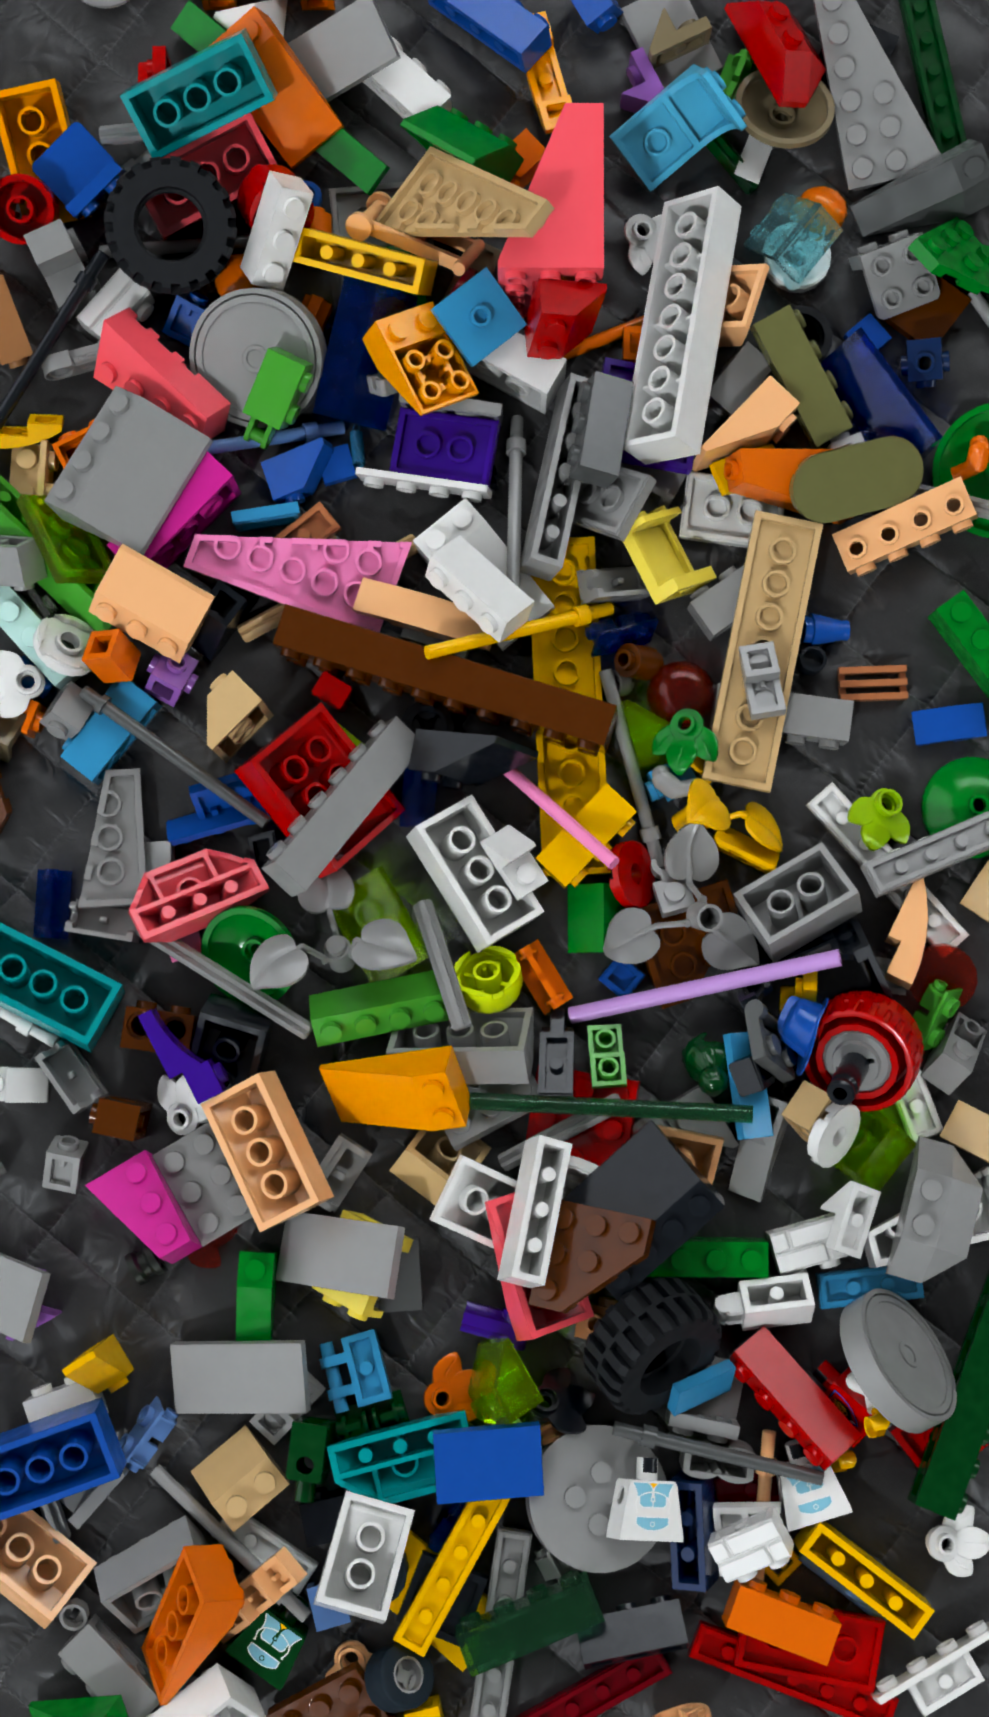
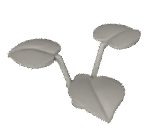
M689 823L682 827L670 839L664 853V866L668 876L675 880L686 879L687 887L697 898V902L691 904L687 909L686 919L657 922L651 925L650 915L645 910L635 907L625 908L616 913L607 928L603 945V952L606 957L623 964L645 962L651 959L660 948V939L655 930L675 927L688 928L691 926L694 929L708 932L703 937L701 948L705 960L712 967L720 970H734L759 965L757 943L748 923L738 914L732 912L722 913L718 906L707 903V897L702 895L693 883V880L699 882L708 880L717 871L719 865L718 847L704 825Z
M341 867L338 871L321 879L317 877L307 891L297 895L301 907L308 913L321 914L327 911L333 936L328 938L324 944V954L304 943L296 946L293 938L287 934L270 937L260 944L253 955L249 973L252 989L257 991L266 988H284L299 982L306 975L309 968V959L305 952L320 959L324 965L329 963L331 969L338 973L351 970L355 963L367 970L398 968L416 961L417 955L406 930L401 924L392 919H378L369 922L362 929L361 938H353L352 944H350L346 937L340 936L333 909L341 910L348 908L352 904L355 895L353 881L350 875Z

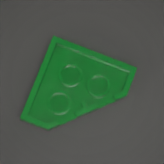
M955 217L917 237L908 247L930 273L940 278L944 274L957 278L955 280L957 286L976 295L981 291L989 294V246L982 244L973 235L974 231L967 222Z

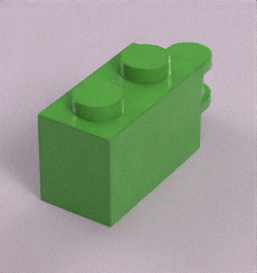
M277 346L268 348L242 411L251 416L243 436L244 440L260 443V448L266 450L271 443L276 429L281 430L287 428L289 424L293 425L301 409L297 405L302 393H307L314 378V375L310 373L314 364ZM259 421L268 425L266 431L257 427Z

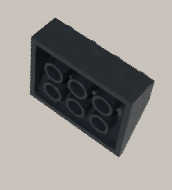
M652 1119L562 1199L656 1221L648 1258L638 1265H632L619 1274V1278L605 1286L617 1301L621 1300L620 1297L626 1292L634 1289L725 1207L723 1196Z

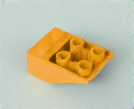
M433 301L376 320L362 338L377 370L420 416L479 394L456 346L430 311L435 306Z

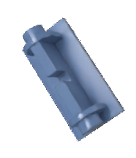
M157 1396L150 1405L147 1404L141 1409L137 1417V1423L129 1434L125 1433L119 1440L127 1461L125 1466L134 1473H137L139 1469H144L158 1450L157 1445L149 1441L151 1437L163 1443L177 1424L176 1418L179 1414H175V1410L167 1407L164 1411L161 1401Z

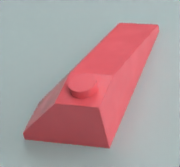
M515 1192L485 1202L498 1270L500 1268ZM501 1281L506 1309L517 1341L533 1340L594 1317L588 1296L578 1302V1306L565 1314L529 1305L532 1288Z

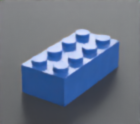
M102 1397L0 1433V1521L121 1477L127 1461Z

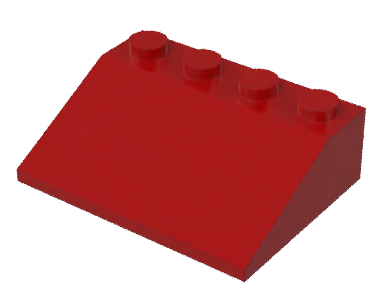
M321 702L257 751L234 772L285 836L288 837L290 834L287 831L289 825L300 815L304 817L309 812L310 808L307 805L318 792H325L331 784L328 782V779L340 767L345 769L351 761L348 755L356 746ZM390 789L318 876L320 879L338 871L405 811V808Z

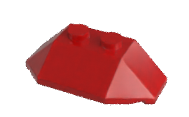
M757 0L727 3L724 9L778 106L805 108L826 68L799 21L788 7L779 1Z

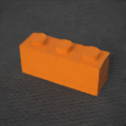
M755 1577L744 1583H739L738 1579L734 1581L722 1614V1620L727 1628L828 1666L842 1626L837 1616L834 1615V1609L820 1602H814L813 1606L801 1602L799 1595L786 1589H781L779 1593L767 1589V1583Z

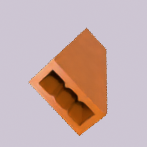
M740 448L725 458L724 477L728 480V490L741 496L799 513L794 508L789 494L792 475L795 474L798 465L807 457L833 449ZM847 518V519H843V520H839V521H835V522H831V523H832V524H842V523H844L845 521H847V520H849V519H851V518Z

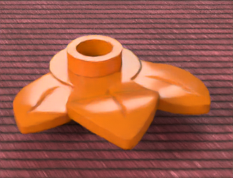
M451 1352L445 1355L433 1367V1383L424 1392V1406L432 1415L465 1410L468 1422L473 1421L482 1414L475 1400L484 1392L488 1375L474 1369L462 1370L458 1352ZM444 1392L447 1396V1401L444 1405L440 1406L436 1402V1396L438 1393Z

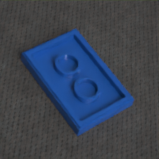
M539 1421L432 1430L437 1505L544 1495Z

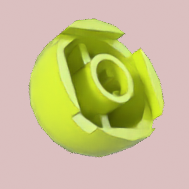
M489 946L482 950V952L473 955L468 951L459 958L454 966L466 1006L475 1012L483 1014L501 1012L509 1008L520 994L523 984L520 963L517 961L516 955L504 947Z

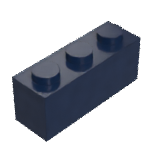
M679 1471L669 1480L676 1482L678 1487L684 1536L683 1542H670L672 1589L707 1592L719 1579L718 1564L708 1549L710 1535L712 1532H715L712 1509L715 1502L714 1478L698 1479L685 1474L683 1471Z

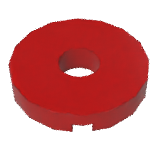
M635 840L617 843L611 852L620 859L619 863L613 869L608 868V870H612L613 879H609L611 891L615 899L625 908H642L647 906L653 898L652 883L655 882V877L650 869V855L646 848Z

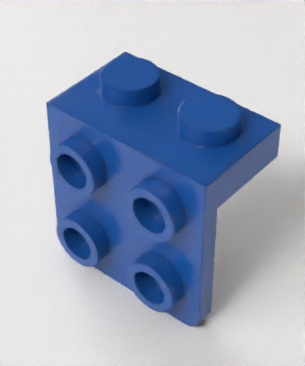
M79 122L72 123L32 164L33 172L63 202L67 211L77 219H80L82 216L87 219L100 206L97 201L106 192L110 194L115 188L117 180L122 174L126 173Z

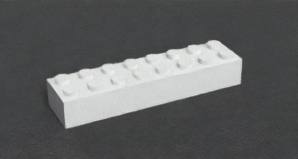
M719 186L664 202L632 382H634L623 448V450L645 465L698 455L701 452L742 208L740 204Z

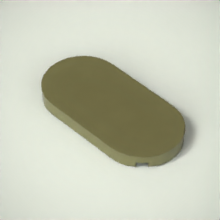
M883 436L817 453L804 459L798 465L795 474L792 475L789 485L790 499L794 508L801 515L817 523H831L896 506L909 500L920 487L924 472L922 457L911 442L897 436Z

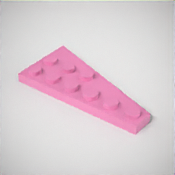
M195 534L183 567L280 604L291 605L380 633L384 620L357 614L352 610L362 578L397 586L412 542Z

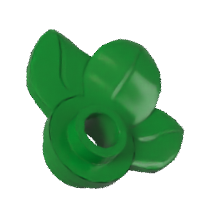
M685 708L675 713L670 725L659 730L652 743V754L657 756L666 755L668 765L678 776H682L690 768L696 756L710 762H715L718 757L719 747L716 734L704 727V719L701 714L690 708ZM685 720H691L690 727L682 730V723Z

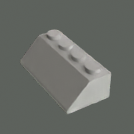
M533 1007L507 1008L493 1014H483L468 1009L472 1023L466 1029L454 1031L448 1020L394 1031L391 1033L386 1049V1055L452 1045L467 1085L529 1084L534 1058Z

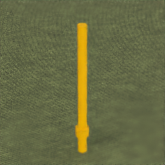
M611 602L590 607L587 604L572 607L569 612L527 621L503 641L569 625H574L575 627L588 625L594 619L613 615L614 606ZM481 632L424 646V654L426 659L429 660L498 642L491 635Z

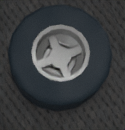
M399 1643L381 1647L372 1654L366 1664L364 1675L366 1691L371 1701L380 1710L385 1712L397 1713L418 1708L427 1701L433 1690L434 1671L432 1662L427 1653L422 1657Z

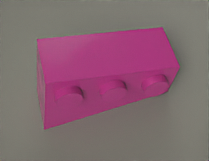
M147 1150L140 1152L85 1185L160 1259L174 1264L202 1247L154 1161L153 1154Z

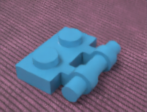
M376 1329L341 1338L343 1353L335 1354L332 1341L319 1345L322 1359H319L321 1370L325 1369L330 1388V1390H327L329 1401L333 1400L336 1414L349 1411L346 1396L355 1394L358 1408L393 1398ZM347 1363L352 1383L343 1386L338 1365Z

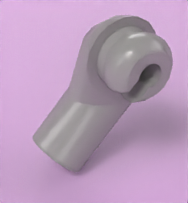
M659 765L652 771L654 787L670 799L688 797L691 782L698 778L679 780L670 772V768L665 765Z

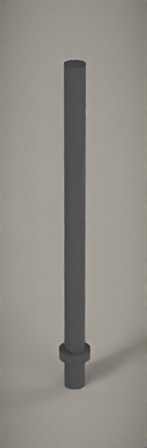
M88 685L81 690L79 696L94 707V712L99 715L105 714L261 828L267 825L271 819L270 816L111 703L112 698L108 695L102 696Z

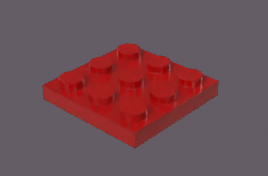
M538 1064V1066H537V1072H536V1078H535L537 1084H538V1069H539V1064ZM574 1070V1101H547L542 1106L530 1111L526 1140L607 1096L618 1094L624 1104L623 1111L564 1141L572 1144L571 1156L585 1159L600 1166L632 1137L641 1081L627 1079V1087L592 1089L591 1074Z

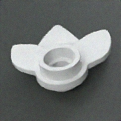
M636 214L629 218L624 226V236L630 244L628 260L631 266L642 276L648 272L654 262L662 214L653 218L645 214ZM638 225H641L645 228V236H642L638 233Z
M0 650V716L2 718H13L23 714L29 705L30 699L38 697L43 692L45 677L36 666L25 665L18 654ZM27 676L33 677L35 681L33 687L24 688L22 686L23 678Z
M166 1074L162 1075L157 1087V1096L160 1105L167 1111V1123L170 1129L178 1135H187L197 1129L199 1124L208 1122L201 1106L202 1103H197L184 1075L177 1082L173 1078L169 1079ZM179 1113L185 1116V1124H182L180 1121Z
M967 1504L962 1514H957L955 1521L944 1517L942 1525L930 1529L925 1538L929 1554L934 1559L943 1562L947 1571L957 1577L971 1576L973 1574L972 1559L981 1558L989 1551V1534L973 1526L975 1509L974 1506ZM947 1538V1545L942 1549V1542Z

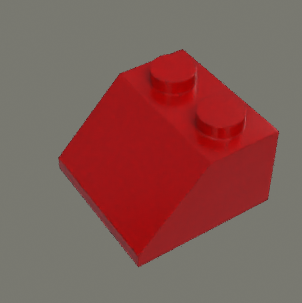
M538 278L525 319L527 323L525 326L527 357L545 360L562 359L592 333L607 292V284Z

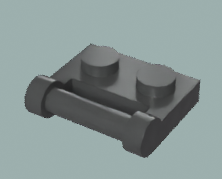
M754 999L749 1001L744 1008L752 1060L782 1083L795 1079L793 1068L796 1065L795 1053L793 1049L781 1040L777 1029L778 1019L768 1012L767 1006L760 1000Z

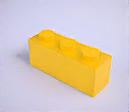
M606 783L578 812L574 819L611 850L613 847L608 842L617 833L623 837L636 824L632 817L637 811ZM564 828L535 858L536 862L564 889L570 883L576 887L589 873L585 867L593 858L598 863L600 862L595 855Z

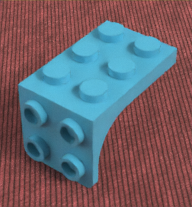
M692 64L609 136L650 192L709 142L727 131L733 129L743 131L747 127L742 119L746 116L745 111L735 99L731 100L723 92L727 87L725 82L715 70L712 72L707 66L702 68Z

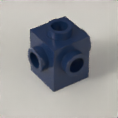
M942 337L906 340L907 355H901L902 376L908 375V382H916V388L937 386V379H944V372L950 371L949 351H943ZM923 357L931 359V366L927 370H923L920 367V360Z

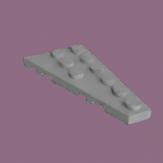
M813 0L828 87L835 104L834 121L847 193L886 185L941 155L856 0Z

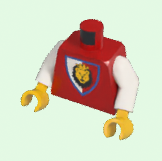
M825 1360L812 1375L827 1389L824 1393L861 1433L862 1437L852 1448L866 1435L869 1438L884 1436L890 1422L866 1397L850 1367L840 1374ZM848 1449L831 1465L835 1473L845 1472L847 1469L853 1468L857 1462L855 1453Z

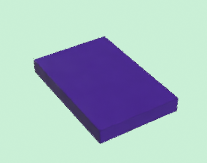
M400 407L389 471L488 485L490 488L501 423L499 420L435 411L420 416L413 408Z

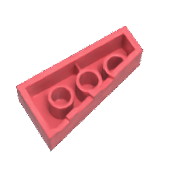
M130 307L103 321L93 378L112 390L115 386H118L147 399L211 439L225 430L231 403L201 374L194 375L184 363L185 359L176 351L171 353L159 342L160 336L151 327L145 329L136 320L138 315Z

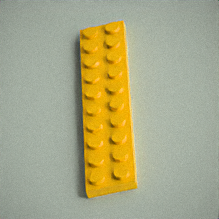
M595 536L569 537L563 568L551 581L531 576L555 606V609L545 617L569 612L572 607L581 605L576 571L596 569ZM588 604L589 607H590V606H594V605H598V604ZM599 618L592 620L591 624L580 627L569 625L531 635L533 680L603 701L602 682L599 675L601 671ZM536 733V751H539L537 757L538 787L574 818L607 783L605 754L598 752L597 757L578 752V747L574 744L565 742L564 747L544 741L545 737L542 734ZM539 807L542 851L559 834L563 827ZM594 858L585 867L589 872L587 875L611 874V870H608L603 862L600 861L598 863ZM542 868V871H543V873L545 874V876H546V877H551V876Z

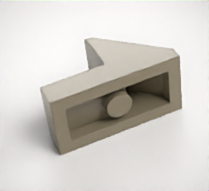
M663 8L648 54L653 68L656 69L709 44L712 26L707 16L698 20L689 19L676 30L666 9Z

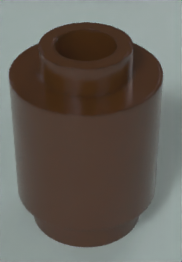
M626 643L617 650L614 665L617 673L622 677L648 681L661 674L664 660L662 655L653 647Z

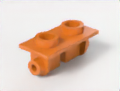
M538 939L514 953L521 966L523 981L544 1015L551 1012V1008L554 1010L574 998Z

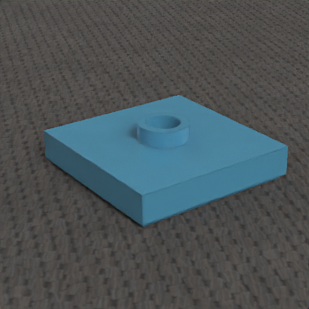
M487 267L483 268L430 309L470 367L475 366L527 325Z

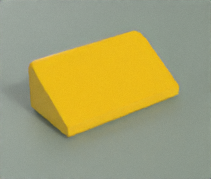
M732 828L726 831L715 830L712 838L718 847V851L765 874L776 869L780 853L761 845L755 839Z

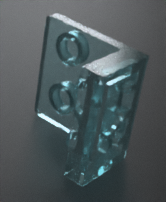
M786 192L772 204L770 212L762 222L751 230L744 246L749 251L774 260L793 282L800 284L843 232V229L820 203Z

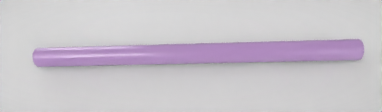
M839 949L576 1005L568 1007V1015L571 1024L840 967L842 966V959Z

